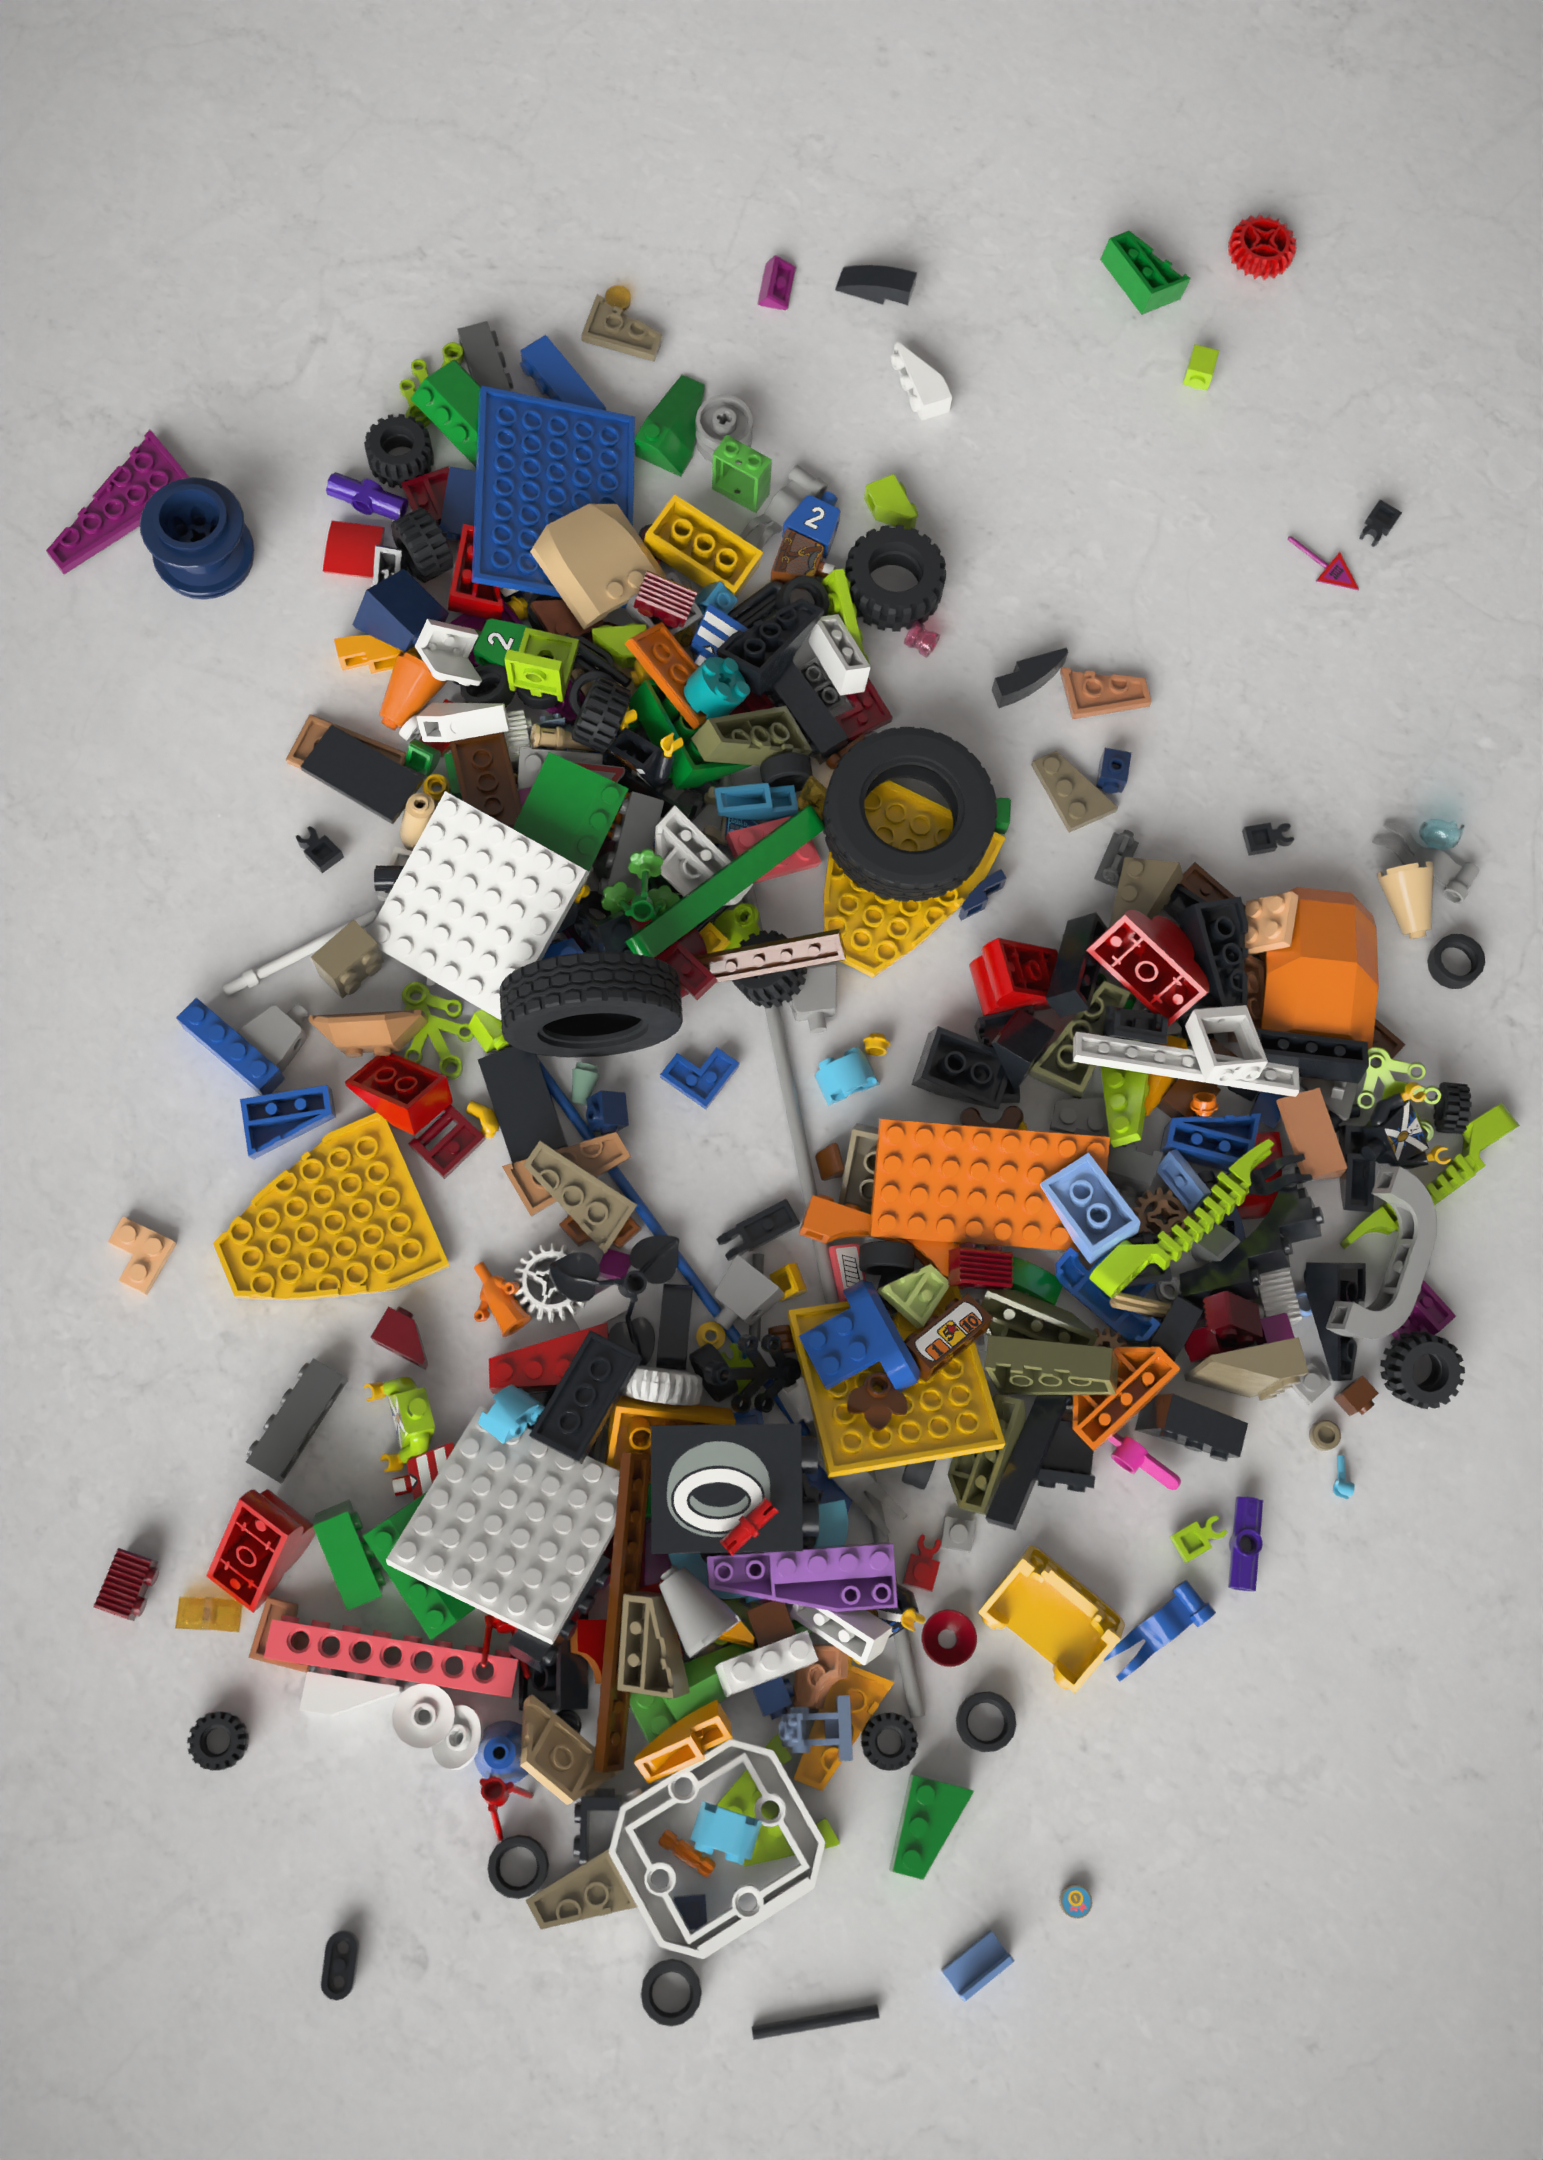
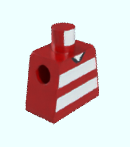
M453 1442L447 1443L407 1461L409 1475L392 1479L395 1496L413 1493L415 1500L427 1492L453 1451L455 1444Z

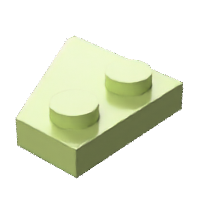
M930 1264L879 1288L877 1292L911 1324L919 1329L924 1327L949 1288L948 1280Z

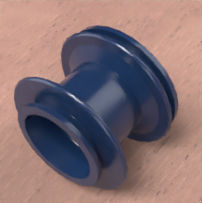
M182 478L161 487L146 502L140 518V534L145 546L152 554L157 573L174 591L192 599H214L234 591L244 582L253 565L254 541L250 530L244 523V513L239 500L226 486L206 478Z

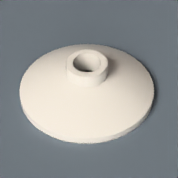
M417 1684L406 1689L396 1700L392 1711V1724L397 1736L404 1743L415 1748H429L442 1742L450 1733L455 1719L454 1705L449 1695L438 1686L430 1684ZM423 1710L430 1712V1719L427 1722H422L419 1718Z
M464 1705L454 1706L455 1719L450 1733L442 1742L432 1747L437 1763L450 1770H458L468 1765L477 1755L483 1739V1724L479 1714L471 1707Z

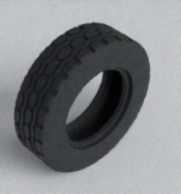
M894 727L865 737L862 742L859 741L848 750V754L845 753L836 766L837 768L834 769L827 787L822 821L825 825L823 834L826 835L825 841L829 852H832V858L838 867L844 870L843 873L853 882H857L858 886L868 892L872 891L877 896L886 899L892 898L895 901L908 902L913 900L916 902L928 900L931 897L934 899L945 895L947 891L951 892L962 885L963 881H966L975 872L994 834L997 803L995 802L994 787L990 783L991 779L984 767L982 768L981 762L973 753L968 751V748L958 741L952 740L951 737L940 732H934L931 729L921 727H900L896 729ZM911 778L923 781L934 787L947 801L953 818L952 833L942 843L927 850L907 851L895 848L880 839L869 825L864 808L866 797L878 785L892 779Z
M619 952L575 953L555 956L527 964L510 973L500 985L502 1035L510 1045L519 1050L555 1057L609 1056L651 1047L675 1035L682 1026V1000L678 973L671 965L659 959L645 955Z

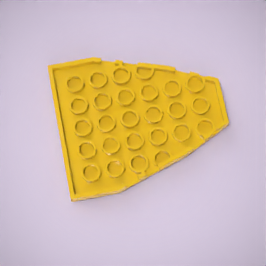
M890 780L874 788L864 801L866 818L872 830L880 839L895 848L907 851L927 850L942 843L952 833L953 818L951 810ZM994 832L979 866L966 881H963L962 885L951 892L947 891L945 895L916 902L913 900L908 902L895 901L892 898L886 899L877 896L872 891L868 892L843 873L844 870L838 867L832 858V852H829L823 891V932L840 929L846 951V959L840 960V962L874 978L921 945L963 905L974 888L986 879L1006 837Z
M377 1112L326 1134L321 1139L322 1142L310 1152H305L300 1157L301 1160L288 1171L285 1169L257 1193L250 1201L251 1205L240 1217L237 1216L230 1223V1227L226 1232L222 1233L213 1242L236 1298L309 1300L393 1291L450 1266L389 1124Z

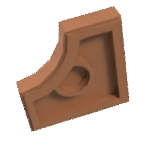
M267 1596L248 1658L305 1673L310 1672L311 1665L264 1658L272 1620L280 1621L281 1615L297 1617L298 1604ZM300 1632L294 1638V1646L298 1650L305 1649L309 1644V1638L304 1632Z
M813 1645L818 1661L795 1671L793 1707L823 1709L825 1697L831 1686L840 1679L848 1678L849 1655L834 1645Z

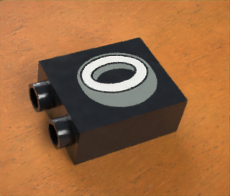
M801 1424L651 1426L652 1554L729 1553L719 1541L740 1523L738 1519L742 1515L746 1517L765 1497L778 1510V1513L758 1530L760 1534L756 1538L752 1536L737 1552L803 1551V1537L819 1536L818 1499H802V1474H817L818 1472L817 1436H801Z

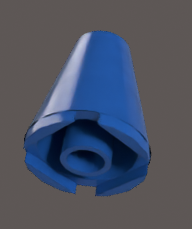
M504 1720L495 1722L483 1730V1739L474 1760L478 1771L485 1779L499 1777L505 1783L510 1781L517 1783L528 1775V1772L520 1766L521 1724ZM499 1746L503 1747L506 1752L502 1759H498L496 1755Z

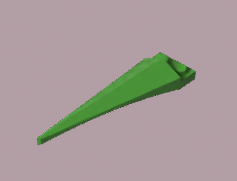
M797 1620L791 1621L796 1634L808 1631L809 1635L813 1633L812 1630ZM731 1644L684 1663L690 1693L675 1699L630 1692L629 1707L648 1743L695 1710L715 1700H718L721 1704L730 1697H725L715 1666L755 1649Z

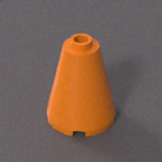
M400 651L397 655L379 712V716L383 718L381 723L394 731L397 727L401 729L411 717L416 715L439 692L447 680L441 681L432 676L425 662L405 652L403 654Z

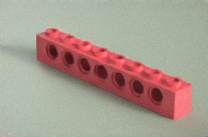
M281 1615L280 1621L272 1620L264 1658L508 1698L513 1697L519 1660L513 1659V1655L508 1651L495 1650V1655H489L488 1662L492 1663L494 1674L488 1680H481L477 1675V1667L481 1664L483 1647L465 1645L463 1651L452 1649V1642L434 1640V1645L432 1646L421 1644V1637L404 1635L402 1641L391 1639V1632L373 1630L371 1636L360 1634V1627L343 1625L342 1631L330 1629L331 1623L312 1620L311 1626L299 1624L300 1618ZM300 1632H306L309 1636V1644L303 1650H298L294 1646V1638ZM331 1637H337L340 1641V1649L334 1655H328L324 1649L325 1642ZM361 1642H367L371 1647L369 1657L364 1660H359L355 1656V1648ZM391 1647H398L402 1652L400 1662L395 1665H389L385 1659V1654ZM422 1652H429L433 1658L432 1665L426 1670H420L416 1665V1658ZM452 1657H460L463 1661V1669L457 1675L449 1674L446 1669V1664Z

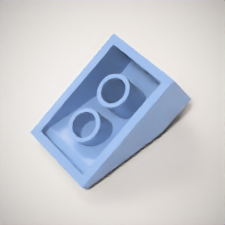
M1089 1152L1040 1183L1041 1188L1073 1242L1090 1264L1116 1248L1122 1241L1130 1239L1139 1232L1140 1220Z

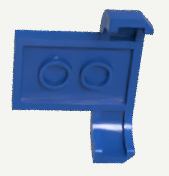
M1070 1247L1055 1264L1056 1277L1060 1284L1116 1333L1119 1332L1121 1337L1134 1343L1146 1342L1161 1323L1153 1317L1147 1318L1139 1313L1111 1307V1298L1089 1279L1094 1269L1111 1252L1100 1257L1088 1271L1079 1261V1254ZM1155 1284L1124 1288L1121 1293L1144 1298Z
M861 1280L843 1290L851 1308L799 1336L827 1390L879 1361L896 1390L901 1392L918 1383L921 1371L879 1297L875 1286L871 1282Z

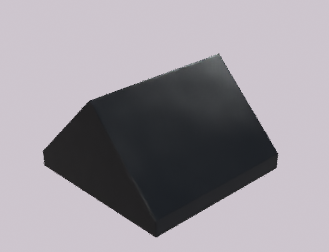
M1023 1010L1015 1011L992 1042L1013 1089H1018L1023 1083L1031 1068L1042 1057L1055 1032L1054 1029Z

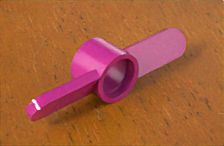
M1116 1433L1108 1439V1441L1116 1446V1449L1111 1454V1458L1126 1471L1135 1474L1140 1467L1170 1490H1176L1180 1486V1477L1151 1456L1142 1445L1127 1436L1123 1438Z

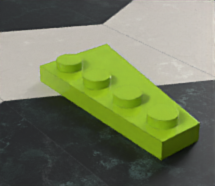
M844 568L835 569L820 582L825 587L829 596L830 605L826 616L836 614L840 616L869 663L868 656L864 653L862 645L863 634L858 628L856 620V606L852 603L849 592L850 582L845 576Z
M1101 1066L1108 1130L1112 1146L1115 1148L1141 1140L1146 1113L1144 1106L1145 1097L1149 1094V1073Z

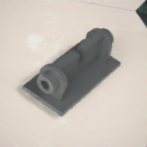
M1124 830L1120 834L1113 833L1094 877L1095 880L1118 889L1125 857L1133 858L1139 842L1134 841L1133 832Z

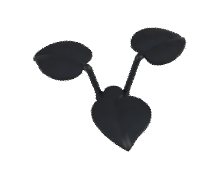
M657 1235L636 1243L630 1252L629 1261L639 1271H630L620 1279L596 1280L600 1274L599 1265L594 1257L583 1252L570 1253L552 1262L549 1266L550 1277L556 1289L564 1297L575 1302L590 1300L594 1296L595 1286L617 1285L620 1294L630 1298V1303L625 1316L626 1322H618L613 1325L608 1334V1339L639 1354L642 1360L638 1366H646L654 1351L655 1332L653 1326L646 1318L638 1317L631 1321V1315L635 1303L638 1301L637 1295L646 1289L647 1282L663 1284L669 1281L675 1274L678 1265L679 1238Z

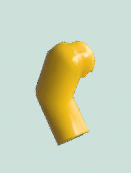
M471 1100L467 1106L466 1113L480 1119L482 1125L480 1132L486 1138H493L496 1131L499 1130L495 1111Z

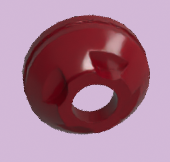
M946 1609L938 1611L926 1621L921 1633V1642L926 1655L933 1662L944 1667H954L965 1663L973 1655L977 1645V1633L972 1621L966 1615L956 1610ZM950 1630L955 1634L956 1642L952 1648H943L939 1644L938 1636L941 1631Z

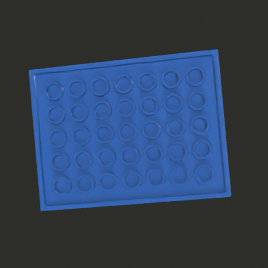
M481 386L478 408L472 563L473 583L561 597L531 554L534 544L546 525L587 504H617L633 526L635 416ZM625 604V605H623V606H621V607H619V608H625V609H626L627 604Z

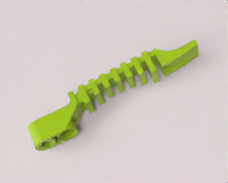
M1503 1102L1466 1126L1467 1130L1462 1134L1464 1137L1462 1154L1459 1153L1455 1156L1454 1160H1450L1447 1163L1446 1171L1439 1173L1436 1180L1426 1185L1434 1205L1476 1175L1475 1173L1486 1166L1479 1157L1480 1151L1520 1126ZM1387 1202L1380 1205L1378 1210L1358 1224L1340 1242L1341 1247L1345 1249L1367 1233L1378 1232L1389 1235L1395 1230L1399 1232L1398 1218L1392 1206Z
M1267 1139L1248 1151L1229 1168L1231 1173L1228 1176L1221 1171L1217 1175L1218 1183L1211 1188L1212 1196H1207L1203 1200V1209L1198 1207L1194 1211V1219L1187 1216L1183 1220L1185 1224L1183 1229L1175 1224L1171 1228L1173 1233L1171 1237L1162 1230L1157 1235L1159 1238L1157 1244H1132L1127 1239L1122 1241L1094 1269L1089 1279L1112 1299L1149 1263H1156L1165 1271L1170 1266L1171 1260L1177 1262L1181 1258L1183 1251L1187 1253L1192 1248L1194 1241L1198 1244L1202 1240L1204 1232L1209 1234L1213 1230L1214 1223L1219 1225L1223 1221L1225 1214L1229 1216L1234 1211L1236 1204L1240 1206L1244 1202L1245 1196L1249 1194V1186L1251 1185L1250 1173L1272 1154L1270 1148L1274 1143Z

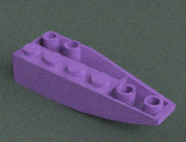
M889 1542L803 1548V1551L738 1553L734 1556L731 1554L707 1556L709 1589L833 1612L898 1607L893 1544Z

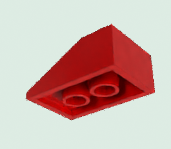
M392 1052L388 1056L376 1055L345 1081L346 1086L390 1124L414 1136L453 1103L447 1076Z

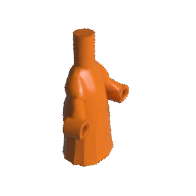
M484 1262L478 1263L474 1270L483 1282L480 1292L481 1303L478 1310L474 1313V1318L478 1322L486 1321L490 1316L487 1310L489 1307L500 1328L502 1337L511 1336L531 1320V1316L523 1309L513 1295L519 1291L520 1285L517 1282H507L499 1275L492 1276Z

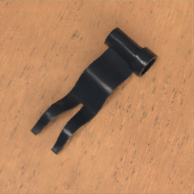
M1304 1154L1283 1156L1265 1167L1253 1169L1250 1173L1251 1185L1247 1195H1270L1288 1184L1312 1181L1313 1177L1311 1174L1294 1173L1265 1182V1180L1284 1166L1304 1161ZM1203 1171L1197 1174L1210 1191L1218 1183V1178L1215 1177L1213 1171Z

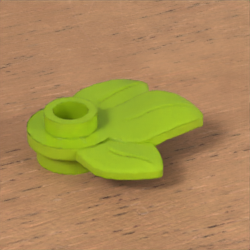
M751 903L739 904L734 910L724 911L713 924L722 934H726L725 937L731 942L725 950L741 947L739 943L743 939L747 941L750 939V934L755 933L757 936L759 931H761L757 924L759 921V911ZM749 914L748 919L745 921V916Z

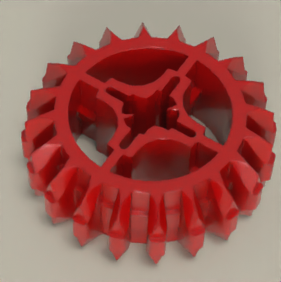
M1259 214L1256 219L1250 215L1247 220L1242 219L1238 226L1233 229L1228 242V255L1231 256V263L1237 264V271L1243 269L1245 276L1252 274L1254 280L1258 276H1261L1265 281L1268 276L1274 279L1278 274L1282 275L1286 268L1291 265L1296 253V239L1293 238V231L1287 230V224L1281 225L1279 218L1272 220L1270 215L1263 218Z

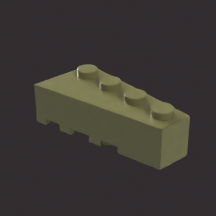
M787 706L710 718L692 737L704 761L761 766L762 762L778 754L801 753L808 756L812 751Z
M1104 981L1093 994L1090 1009L1079 1012L1069 1022L1064 1031L1031 1068L1029 1076L1081 1099L1097 1065L1073 1061L1074 1035L1076 1032L1103 1036L1106 1007L1124 1008L1131 992Z
M991 1335L988 1337L985 1369L1000 1395H1116L1119 1362L1113 1348Z

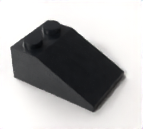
M937 1026L928 1033L911 1085L936 1095L998 1110L1009 1079L994 1048Z

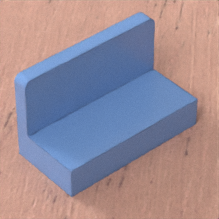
M1177 1149L1169 1151L1160 1162L1157 1173L1189 1213L1194 1212L1198 1207L1203 1209V1200L1212 1192Z
M990 1930L943 1968L941 1972L958 1996L965 2002L1015 1960L1007 1953Z

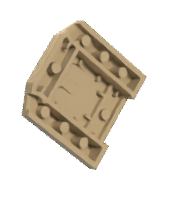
M587 504L546 525L531 550V554L583 629L605 619L608 613L627 604L629 598L639 592L647 570L662 577L666 576L617 504Z

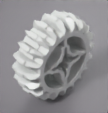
M551 1243L550 1251H546L542 1244L539 1245L540 1254L536 1255L532 1249L528 1251L531 1258L530 1261L523 1257L520 1259V1263L525 1269L515 1268V1274L522 1278L512 1280V1282H517L521 1287L514 1295L515 1297H523L519 1304L522 1307L529 1305L526 1312L530 1316L538 1310L537 1319L539 1321L544 1319L545 1313L548 1314L550 1323H553L555 1320L554 1314H559L561 1321H565V1311L568 1310L574 1316L577 1313L573 1306L576 1304L583 1308L585 1302H575L566 1299L558 1304H550L554 1297L561 1293L555 1286L549 1290L546 1282L547 1279L551 1281L549 1270L544 1272L533 1271L546 1262L557 1261L566 1256L568 1247L563 1245L560 1252H558L556 1244ZM529 1280L534 1281L536 1285L543 1288L541 1302L530 1294L528 1288Z
M638 1366L623 1394L629 1398L684 1406L696 1405L700 1401V1396H702V1377L695 1373L680 1370Z

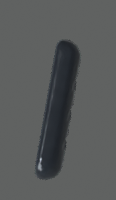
M778 581L766 584L731 610L728 616L746 628L751 629L755 622L763 620L777 609V594L784 584Z

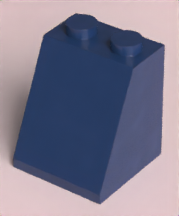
M452 466L449 468L440 523L442 532L447 534L446 539L460 542L463 524L474 526L476 471Z
M402 569L366 590L352 625L356 629L406 652L415 647L427 619L445 623L449 612L405 569Z

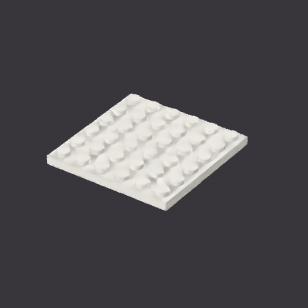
M445 791L368 934L377 942L381 951L501 1020L499 989L502 981L520 967L542 960L590 872Z
M479 1406L386 1561L388 1565L553 1645L614 1534L620 1471L588 1456L580 1464L532 1439L529 1436L532 1430L528 1428L519 1437H514L503 1444L478 1424L481 1413L488 1414L489 1410Z

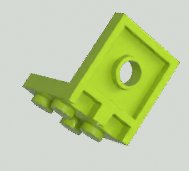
M525 628L519 652L507 649L504 660L509 689L515 691L516 687L529 689L531 695L542 697L543 693L556 695L557 700L563 702L578 651L579 639ZM543 655H549V656H551L553 659H549V658H545V657H541V656H543Z

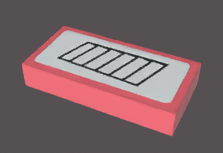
M858 1243L836 1245L828 1248L839 1302L847 1301L843 1290L861 1280L866 1281L865 1273L859 1269Z

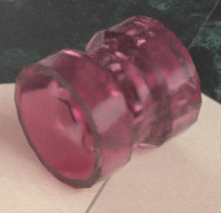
M916 621L907 633L904 644L910 648L915 647L919 650V654L927 658L936 647L940 634L935 631L926 630L924 624Z

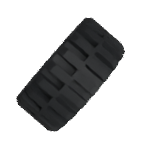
M889 525L881 526L879 531L872 529L866 532V538L860 536L855 541V546L851 547L845 565V576L850 582L849 592L852 603L856 606V616L858 618L864 617V623L869 626L872 623L878 625L877 629L885 631V628H892V632H900L903 627H906V630H910L916 627L917 622L919 624L926 622L929 615H933L938 608L946 580V563L944 557L940 556L941 550L937 544L931 545L932 539L926 534L921 536L918 534L919 530L914 528L910 530L903 529V525H896V528H890ZM883 566H900L910 571L917 579L918 584L906 591H889L880 587L870 574Z

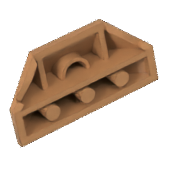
M421 1009L309 1015V1022L347 1057H362L363 1053L372 1052L377 1056H388L391 1054V1051H400L427 1024L428 1016Z

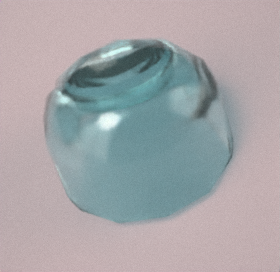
M1430 819L1423 822L1420 826L1419 835L1429 847L1449 850L1458 845L1465 825L1462 824L1458 829L1456 821L1449 823L1443 820Z

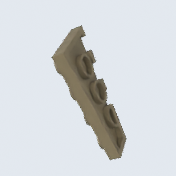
M542 1141L538 1142L524 1163L527 1170L556 1199L560 1206L578 1223L598 1247L606 1253L637 1204Z

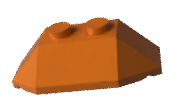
M1116 1347L1114 1353L1119 1362L1116 1395H1073V1430L1093 1451L1115 1435L1181 1369L1160 1347Z

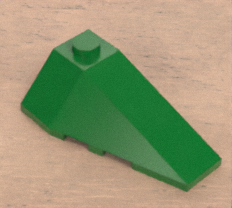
M685 375L679 377L646 418L634 438L636 457L681 477L693 458L696 439L697 410L702 405L705 384Z

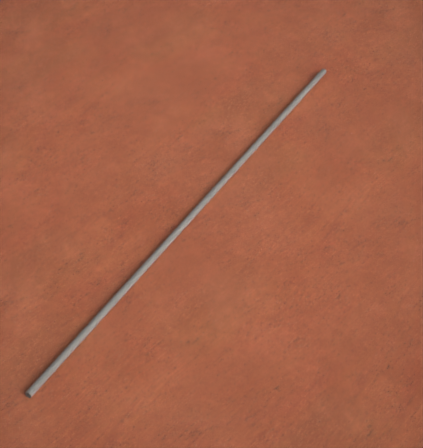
M690 581L681 582L683 586L692 589ZM699 620L687 627L690 646L700 625ZM692 652L693 661H694V659L696 658L697 655ZM731 774L718 779L719 788L733 786ZM753 885L742 900L743 903H751L758 909ZM759 914V921H758L757 924H758L760 930L762 931L763 929H762V924H761V919H760V914ZM771 973L759 975L758 978H764ZM772 1004L771 1008H765L803 1198L807 1208L812 1195L817 1196L818 1194L779 1007ZM812 1239L825 1304L839 1303L828 1243L825 1244ZM875 1470L867 1471L877 1482ZM865 1490L864 1494L886 1525L881 1502ZM870 1520L874 1543L889 1542L888 1535L885 1536ZM905 1628L893 1637L910 1718L925 1716L909 1634L907 1628Z

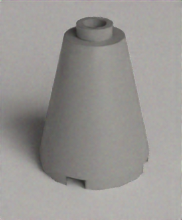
M674 1566L661 1576L663 1582L659 1587L684 1649L690 1658L712 1644L722 1634L741 1621L730 1607L685 1567L679 1570L677 1566Z

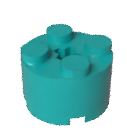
M707 658L686 680L687 684L684 686L687 702L697 713L700 710L707 715L706 719L728 716L750 693L748 684L738 670V664L731 658Z

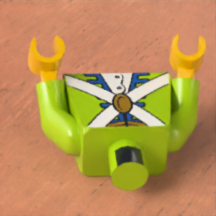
M400 1377L385 1381L384 1383L378 1381L364 1385V1388L370 1387L372 1390V1397L366 1399L369 1402L383 1399L386 1395L388 1396L400 1446L399 1454H383L380 1461H389L387 1469H384L383 1472H399L402 1470L404 1463L407 1464L409 1459L426 1453L429 1450L434 1434L435 1424L425 1387L417 1388V1384L410 1377Z

